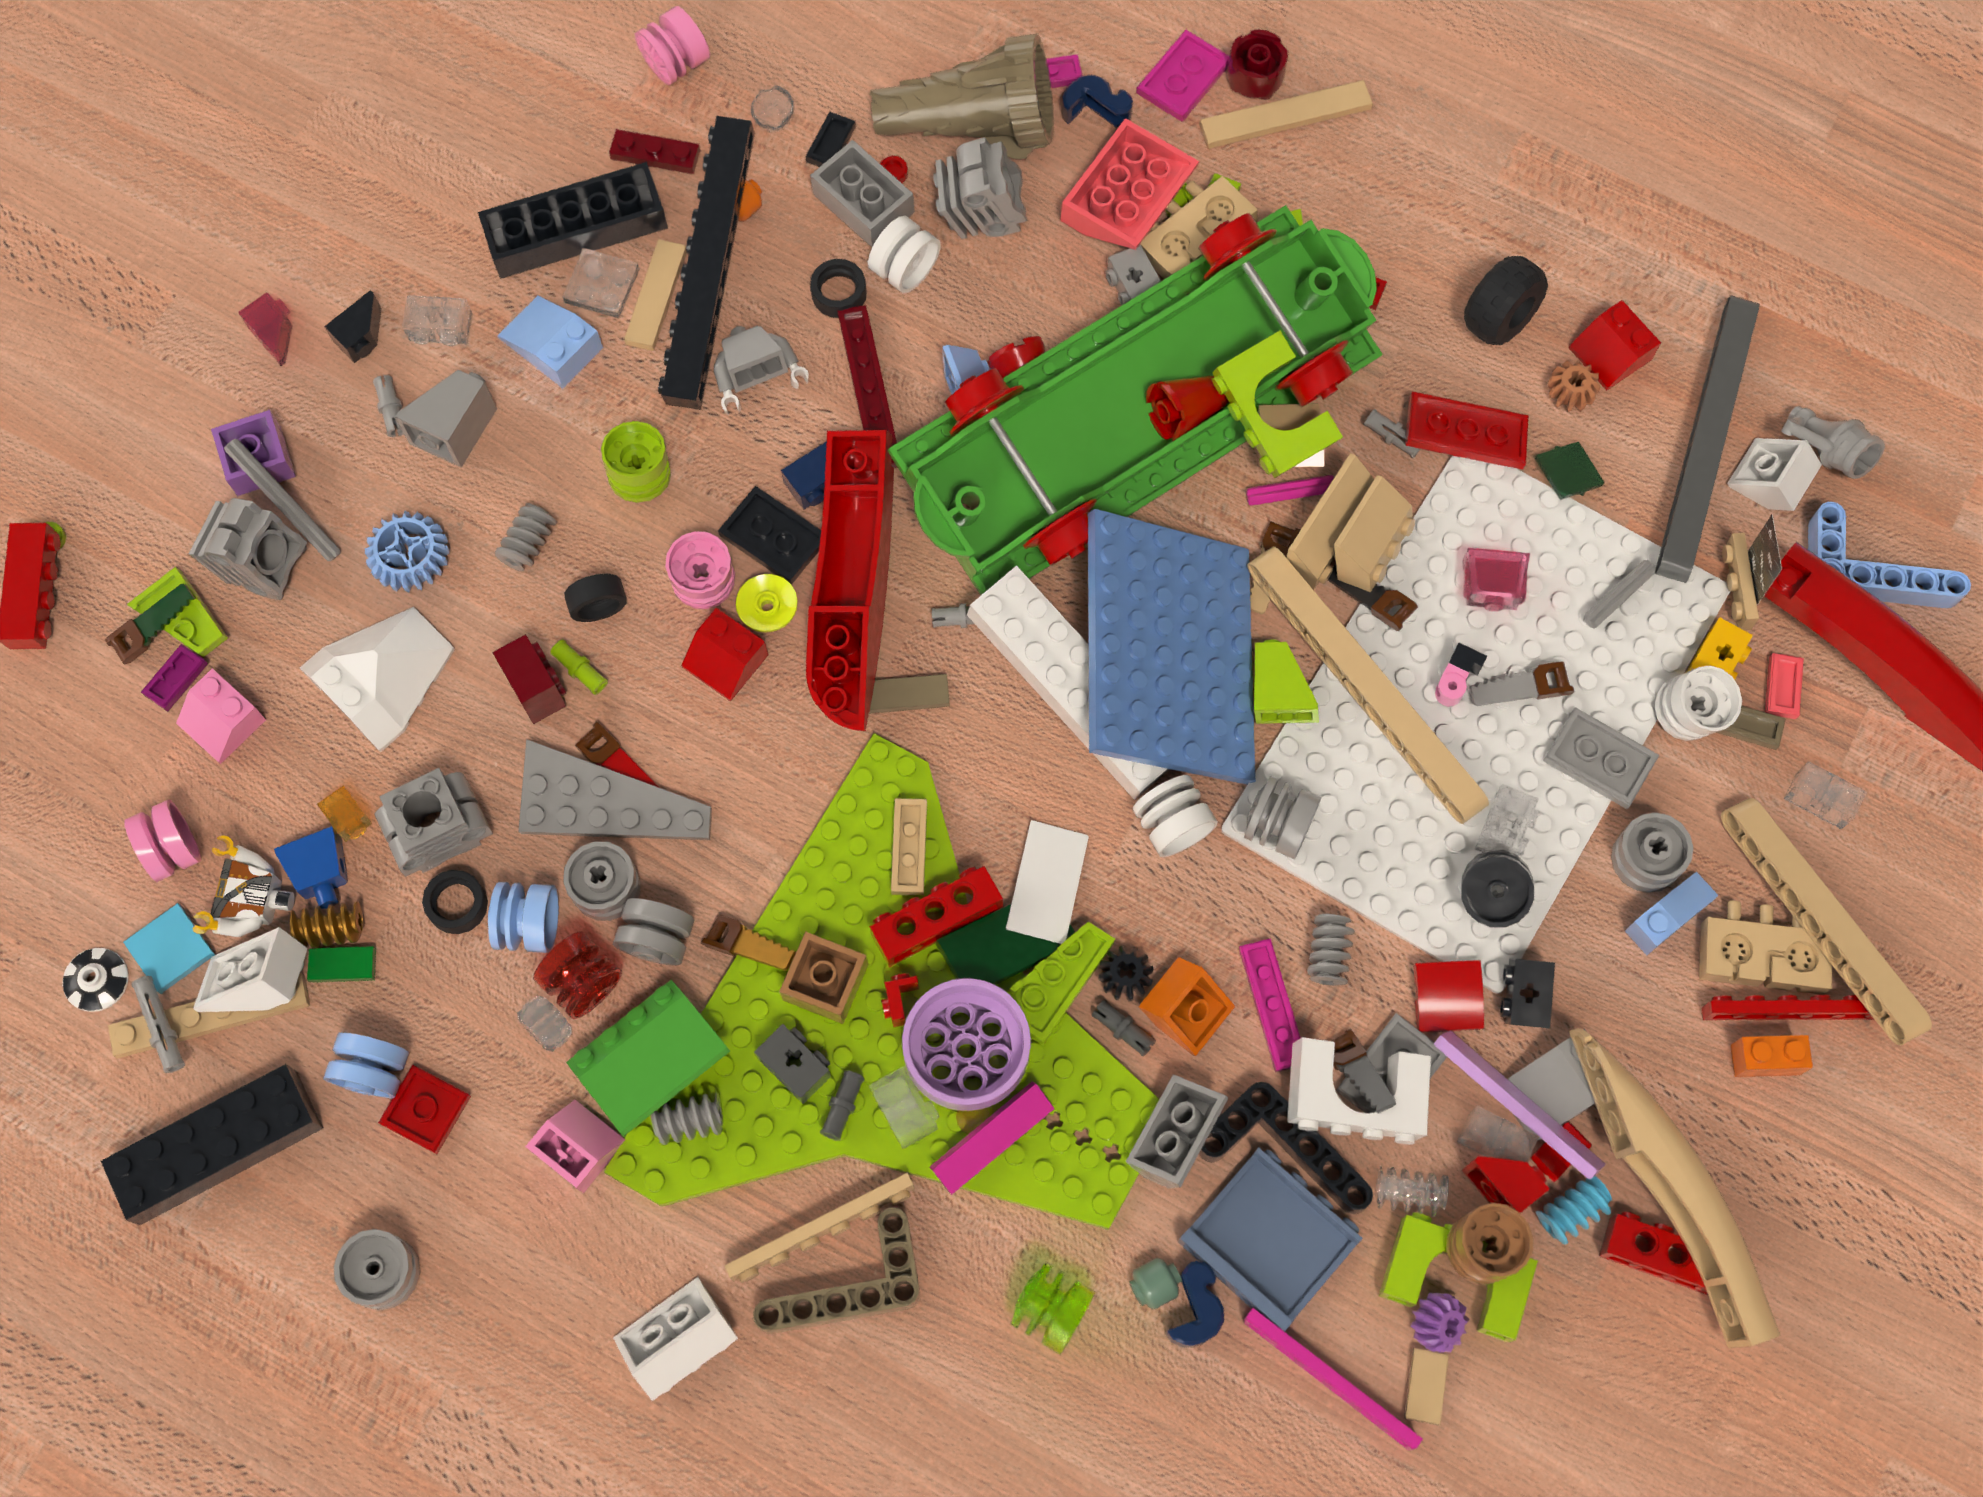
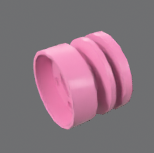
M674 6L659 16L660 26L652 22L647 25L646 29H640L635 33L637 45L645 61L653 72L667 85L677 81V76L683 77L686 75L685 65L691 69L696 68L710 58L709 47L704 36L692 18L679 6Z
M696 531L682 535L672 543L666 555L665 567L674 593L682 603L695 609H709L719 606L731 594L735 583V572L727 546L718 537L708 532ZM706 572H707V574H708V576H707L706 578L703 577V576H700L699 578H697V574H699V573H700L701 575H704V574H706Z

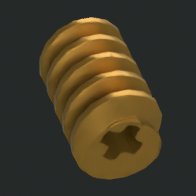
M358 901L354 902L353 911L349 912L346 903H341L340 913H336L334 906L328 905L327 914L323 915L320 906H316L314 916H310L307 908H302L301 918H297L295 911L292 910L290 915L291 936L305 947L309 944L313 948L319 947L321 942L324 946H331L334 941L341 945L347 939L351 943H357L363 932L361 906Z

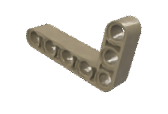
M890 1207L880 1213L878 1218V1231L886 1278L766 1299L761 1301L753 1311L755 1324L763 1332L775 1334L902 1311L914 1307L920 1298V1288L910 1227L906 1214L901 1209ZM892 1216L898 1217L903 1221L902 1228L896 1233H889L884 1229L886 1220ZM903 1250L908 1254V1261L904 1266L895 1267L890 1263V1256L894 1251ZM901 1284H909L914 1288V1294L911 1299L900 1301L895 1297L896 1288ZM868 1290H876L880 1293V1301L874 1307H866L862 1304V1296ZM834 1296H842L846 1299V1307L840 1313H832L828 1309V1303ZM801 1302H809L813 1307L811 1316L804 1320L796 1318V1306ZM768 1308H775L779 1313L777 1322L771 1326L764 1325L761 1321L762 1313Z

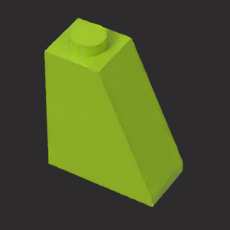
M1274 639L1255 642L1254 713L1256 724L1319 723L1318 703L1287 642H1280Z

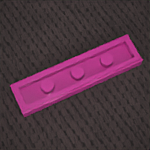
M1271 938L1239 946L1240 956L1275 1073L1291 1069L1293 1043L1301 1038Z
M1032 1081L933 1163L930 1169L952 1195L1054 1110V1107L1037 1084Z

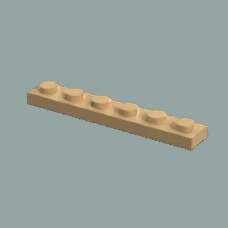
M300 973L295 986L296 992L291 1001L270 1010L197 1012L193 1009L195 1002L165 1009L164 1012L171 1030L176 1031L178 1036L177 1043L309 1007L310 1001L305 976ZM144 1016L108 1025L113 1056L117 1059L155 1049L151 1047L149 1041L151 1034ZM160 1029V1034H161L162 1039H163V1041H164V1044H165V1046H166V1045H167V1044H166V1041H165L164 1036H163V1034H162V1030Z
M908 1172L724 1265L729 1277L733 1281L739 1279L741 1283L749 1281L759 1275L758 1269L769 1263L771 1267L778 1266L790 1259L789 1253L799 1248L804 1252L820 1244V1237L830 1232L832 1236L839 1235L851 1227L850 1222L860 1217L865 1221L881 1212L879 1207L889 1202L897 1205L911 1197L909 1192L914 1190V1185Z

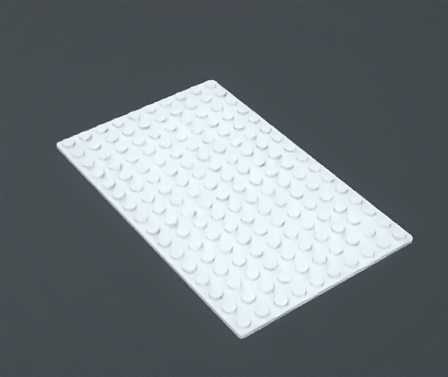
M1452 455L1414 516L1415 526L1412 533L1408 537L1405 536L1402 540L1400 552L1396 559H1391L1388 563L1386 575L1382 582L1376 583L1377 586H1384L1385 590H1398L1413 600L1418 608L1402 624L1403 628L1398 632L1372 615V611L1360 603L1345 628L1486 794L1489 805L1464 824L1457 822L1323 663L1309 685L1318 703L1319 723H1286L1255 772L1256 782L1248 783L1223 823L1221 831L1232 840L1440 962L1481 960L1483 987L1495 994H1499L1506 986V984H1503L1504 966L1509 965V959H1521L1611 802L1610 799L1545 763L1543 760L1575 707L1643 745L1657 721L1655 710L1657 693L1663 684L1674 677L1684 674L1730 592L1727 588V582L1695 565L1686 583L1654 573L1597 628H1591L1583 620L1585 614L1643 560H1649L1656 567L1661 547L1516 468ZM1402 605L1393 606L1388 614L1393 616ZM1458 643H1461L1487 655V658L1478 676L1471 672L1466 679V691L1461 701L1455 706L1448 707L1438 702L1435 690ZM1562 661L1565 664L1569 684L1574 687L1575 691L1570 695L1537 700L1536 698L1476 706L1473 703L1470 686L1478 687L1479 683L1486 685L1488 681L1495 682L1497 678L1504 680L1505 676L1512 678L1514 674L1521 675L1523 671L1530 673L1531 669L1537 668L1540 664ZM1547 673L1549 689L1557 688L1554 673ZM1270 776L1278 779L1274 793L1278 795L1286 782L1290 784L1288 799L1292 801L1295 800L1302 789L1322 797L1295 860L1275 851L1278 836L1272 834L1264 846L1259 844L1264 830L1258 828L1252 841L1244 838L1249 811L1258 791L1267 783ZM1488 850H1506L1518 855L1528 865L1533 877L1534 901L1529 913L1518 923L1505 928L1488 927L1477 922L1466 911L1461 899L1462 875L1467 864L1476 855ZM1495 885L1491 891L1497 890L1498 893L1503 892V887Z

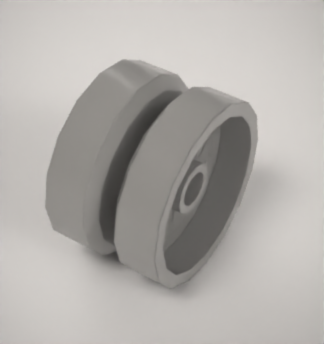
M1656 812L1642 814L1631 821L1613 844L1611 860L1615 873L1623 883L1637 891L1646 893L1657 892L1673 884L1685 872L1692 861L1693 844L1691 836L1683 824L1670 815Z
M592 842L581 846L570 856L564 868L563 882L567 894L585 916L594 920L611 921L621 917L626 900L638 898L640 895L641 881L631 858L621 847L610 842Z
M638 898L627 899L621 917L628 925L618 927L612 945L626 954L646 961L672 966L680 965L683 961L686 946L679 939H685L690 936L695 919L686 912L663 903Z
M377 1229L361 1231L349 1238L338 1251L334 1264L335 1282L340 1292L353 1303L375 1310L394 1308L406 1301L415 1290L420 1275L419 1259L412 1246L390 1232ZM377 1266L380 1267L379 1272L375 1274V1268Z

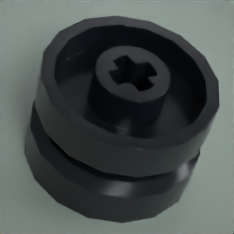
M1488 850L1476 855L1467 864L1462 875L1461 899L1466 911L1477 922L1488 927L1505 928L1518 923L1529 913L1534 901L1533 877L1528 865L1518 855L1506 850ZM1495 885H1500L1503 887V892L1498 893L1497 890L1492 892L1491 889Z

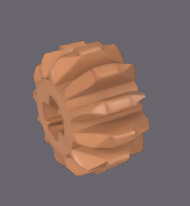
M1567 360L1562 364V367L1557 366L1553 370L1552 377L1549 378L1547 385L1551 389L1549 398L1558 399L1556 407L1564 404L1567 406V411L1570 412L1575 406L1581 412L1585 409L1586 405L1590 406L1594 403L1596 395L1600 391V384L1597 383L1599 374L1590 373L1592 369L1591 364L1584 368L1581 366L1580 360L1576 361L1574 366Z

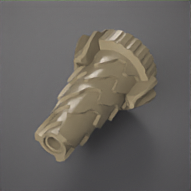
M1039 34L1008 37L1004 46L979 60L962 62L954 66L953 69L930 73V77L900 81V86L872 89L870 91L873 127L875 133L879 135L892 136L923 132L924 136L942 134L946 136L968 135L971 137H986L990 145L1002 142L1007 149L1008 158L1019 160L1027 159L1033 149L1047 147L1053 141L1054 109L1051 80L1044 46Z

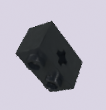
M1509 959V965H1505L1503 969V984L1507 985V996L1502 998L1500 1005V1016L1505 1017L1504 1024L1550 1029L1555 962ZM1527 987L1528 990H1533V995L1525 999L1524 996H1520V989H1526Z

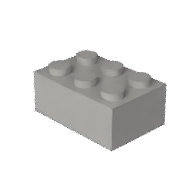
M854 140L850 141L810 175L813 195L872 248L882 231L893 220L904 215L909 218L914 213L913 193Z

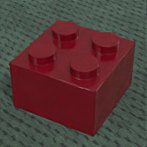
M525 634L492 652L533 724L566 707L561 696L567 693L537 641L531 644Z

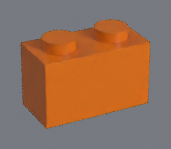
M1809 1035L1741 1037L1731 1044L1735 1077L1799 1076L1813 1068Z

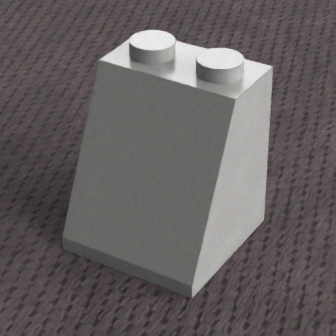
M457 370L400 410L395 418L409 444L462 467L497 410L485 380L476 373L470 372L467 374Z

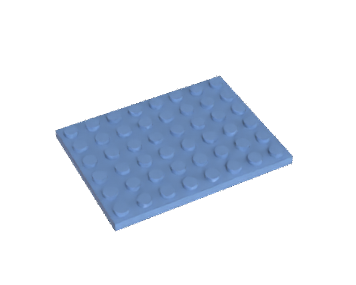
M1098 509L1088 513L1089 753L1246 785L1256 782L1250 572L1247 567L1249 563V549Z

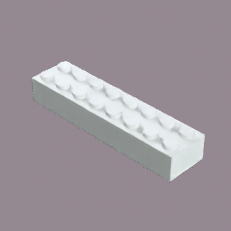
M1015 566L970 604L967 616L1089 749V644L1019 567ZM1093 754L1134 800L1169 770L1167 768Z

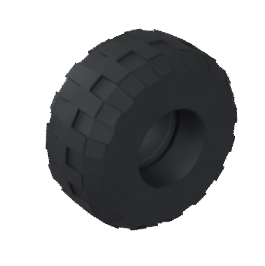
M1508 256L1501 262L1499 261L1476 286L1464 310L1466 328L1488 345H1503L1512 340L1530 322L1541 306L1548 289L1546 273L1523 256Z

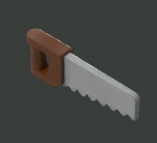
M1562 661L1540 664L1537 668L1531 669L1530 673L1523 671L1521 675L1514 674L1512 678L1505 676L1504 680L1497 678L1495 682L1488 681L1486 685L1479 683L1478 687L1470 686L1473 703L1476 706L1529 698L1539 700L1570 695L1575 692L1574 687L1569 684L1565 664ZM1553 672L1557 688L1549 689L1546 674Z

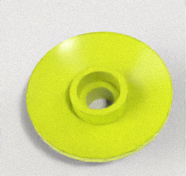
M762 574L749 579L742 585L736 597V610L739 618L747 627L758 632H774L782 629L791 622L798 606L797 595L793 586L786 579L773 574ZM765 604L773 605V608L769 611L762 609Z

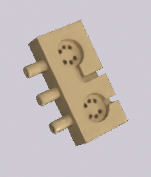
M1223 176L1205 190L1195 181H1190L1186 185V190L1194 199L1182 208L1172 200L1166 208L1172 216L1161 225L1156 222L1149 231L1150 233L1140 243L1154 270L1163 279L1202 257L1203 254L1199 250V246L1223 222L1227 220L1231 222L1241 215L1250 213L1257 223L1258 209Z
M1734 900L1728 902L1727 919L1707 917L1701 923L1699 980L1756 987L1764 982V988L1791 991L1797 987V992L1824 995L1832 989V964L1793 915L1792 927L1773 925L1774 907L1772 905L1765 904L1760 906V923L1741 921V902Z

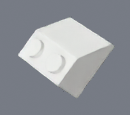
M1755 438L1727 484L1731 489L1767 509L1794 511L1822 464L1807 440Z

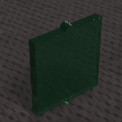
M1580 442L1563 447L1555 446L1554 450L1538 454L1535 457V460L1560 500L1578 494L1583 496L1587 491L1602 487L1605 483Z

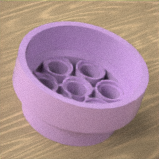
M955 979L939 984L926 992L915 1003L906 1019L902 1036L906 1069L916 1087L927 1098L938 1105L960 1111L980 1110L992 1106L1003 1100L1016 1088L1026 1071L1030 1054V1030L1026 1017L1017 1002L1007 992L989 982L978 979ZM963 1012L969 1016L970 1020L967 1024L958 1026L951 1021V1018L954 1014ZM988 1023H995L1000 1027L1001 1031L998 1035L990 1037L984 1034L982 1028ZM937 1033L942 1035L945 1040L941 1046L931 1047L926 1043L927 1037ZM963 1044H970L975 1048L976 1052L970 1058H963L957 1053L958 1048ZM994 1055H1002L1006 1058L1007 1064L1001 1069H995L990 1066L988 1061ZM939 1065H944L950 1069L951 1073L946 1079L939 1080L932 1075L933 1069ZM976 1076L982 1081V1085L979 1089L971 1091L963 1085L964 1080L967 1077Z

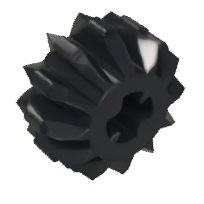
M1119 946V956L1110 950L1107 952L1109 961H1101L1099 967L1105 972L1100 973L1098 979L1101 982H1108L1103 989L1105 993H1109L1113 989L1116 990L1115 1000H1119L1121 994L1126 993V999L1129 1002L1133 1001V991L1143 997L1145 995L1143 986L1152 985L1153 980L1147 975L1152 974L1154 968L1150 965H1144L1148 961L1147 954L1141 955L1139 958L1136 957L1138 951L1136 947L1131 949L1130 954H1126L1125 947ZM1121 969L1125 972L1132 970L1131 979L1128 976L1121 978Z

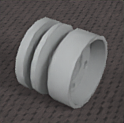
M1270 776L1267 783L1258 791L1249 811L1244 838L1252 841L1258 828L1264 830L1259 842L1262 846L1267 843L1272 834L1278 836L1275 851L1295 860L1322 797L1302 789L1295 800L1292 801L1288 799L1290 784L1286 782L1278 795L1274 793L1278 779Z

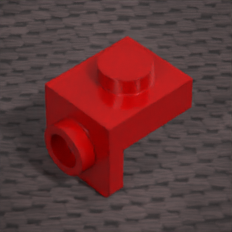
M908 973L894 975L891 977V981L885 982L887 998L881 999L884 1017L885 1019L892 1018L893 1027L905 1025L906 1022L900 993L919 989L917 976L910 977Z

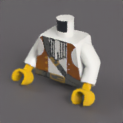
M228 836L217 837L218 840L226 843L227 848L223 852L213 847V854L216 856L228 854L231 859L225 858L211 914L206 911H200L194 916V918H200L206 922V927L194 926L192 929L195 933L203 934L210 929L214 934L241 937L258 930L262 925L271 924L275 909L292 910L295 901L294 893L280 891L282 881L275 875L274 868L259 854L240 845L234 847L233 841Z

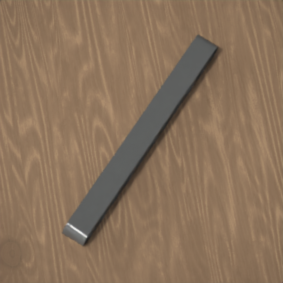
M1730 295L1725 304L1655 572L1657 575L1686 583L1692 572L1760 303Z

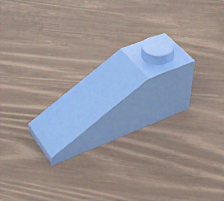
M1695 872L1635 920L1625 932L1648 955L1719 895Z

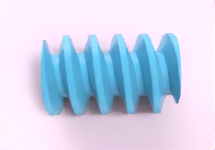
M1594 1176L1592 1179L1586 1177V1182L1579 1181L1576 1183L1575 1189L1569 1188L1565 1191V1197L1559 1195L1554 1199V1204L1547 1203L1543 1206V1212L1537 1210L1536 1215L1544 1229L1554 1239L1565 1245L1568 1243L1565 1232H1569L1573 1237L1579 1236L1576 1228L1577 1224L1587 1230L1590 1228L1587 1217H1590L1597 1223L1600 1221L1597 1210L1600 1209L1606 1215L1611 1213L1608 1203L1612 1201V1197L1607 1187L1598 1177Z

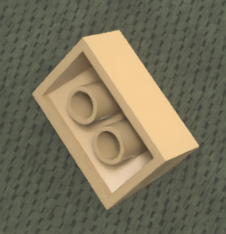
M1376 476L1334 543L1337 579L1368 592L1372 591L1377 582H1382L1386 575L1388 563L1391 559H1396L1401 549L1402 540L1405 536H1410L1415 526V519L1412 517V505L1382 476Z

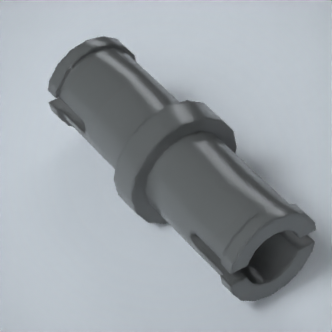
M1103 1000L1096 1007L1098 1011L1095 1010L1092 1017L1114 1033V1038L1124 1040L1139 1052L1142 1057L1151 1050L1150 1046H1153L1156 1040L1134 1024L1133 1018L1130 1016L1125 1017L1108 1004L1106 1000Z
M847 1070L844 1071V1076L836 1096L830 1099L829 1105L831 1108L820 1131L823 1136L836 1141L841 1140L848 1117L856 1109L854 1102L861 1084L864 1082L863 1076Z

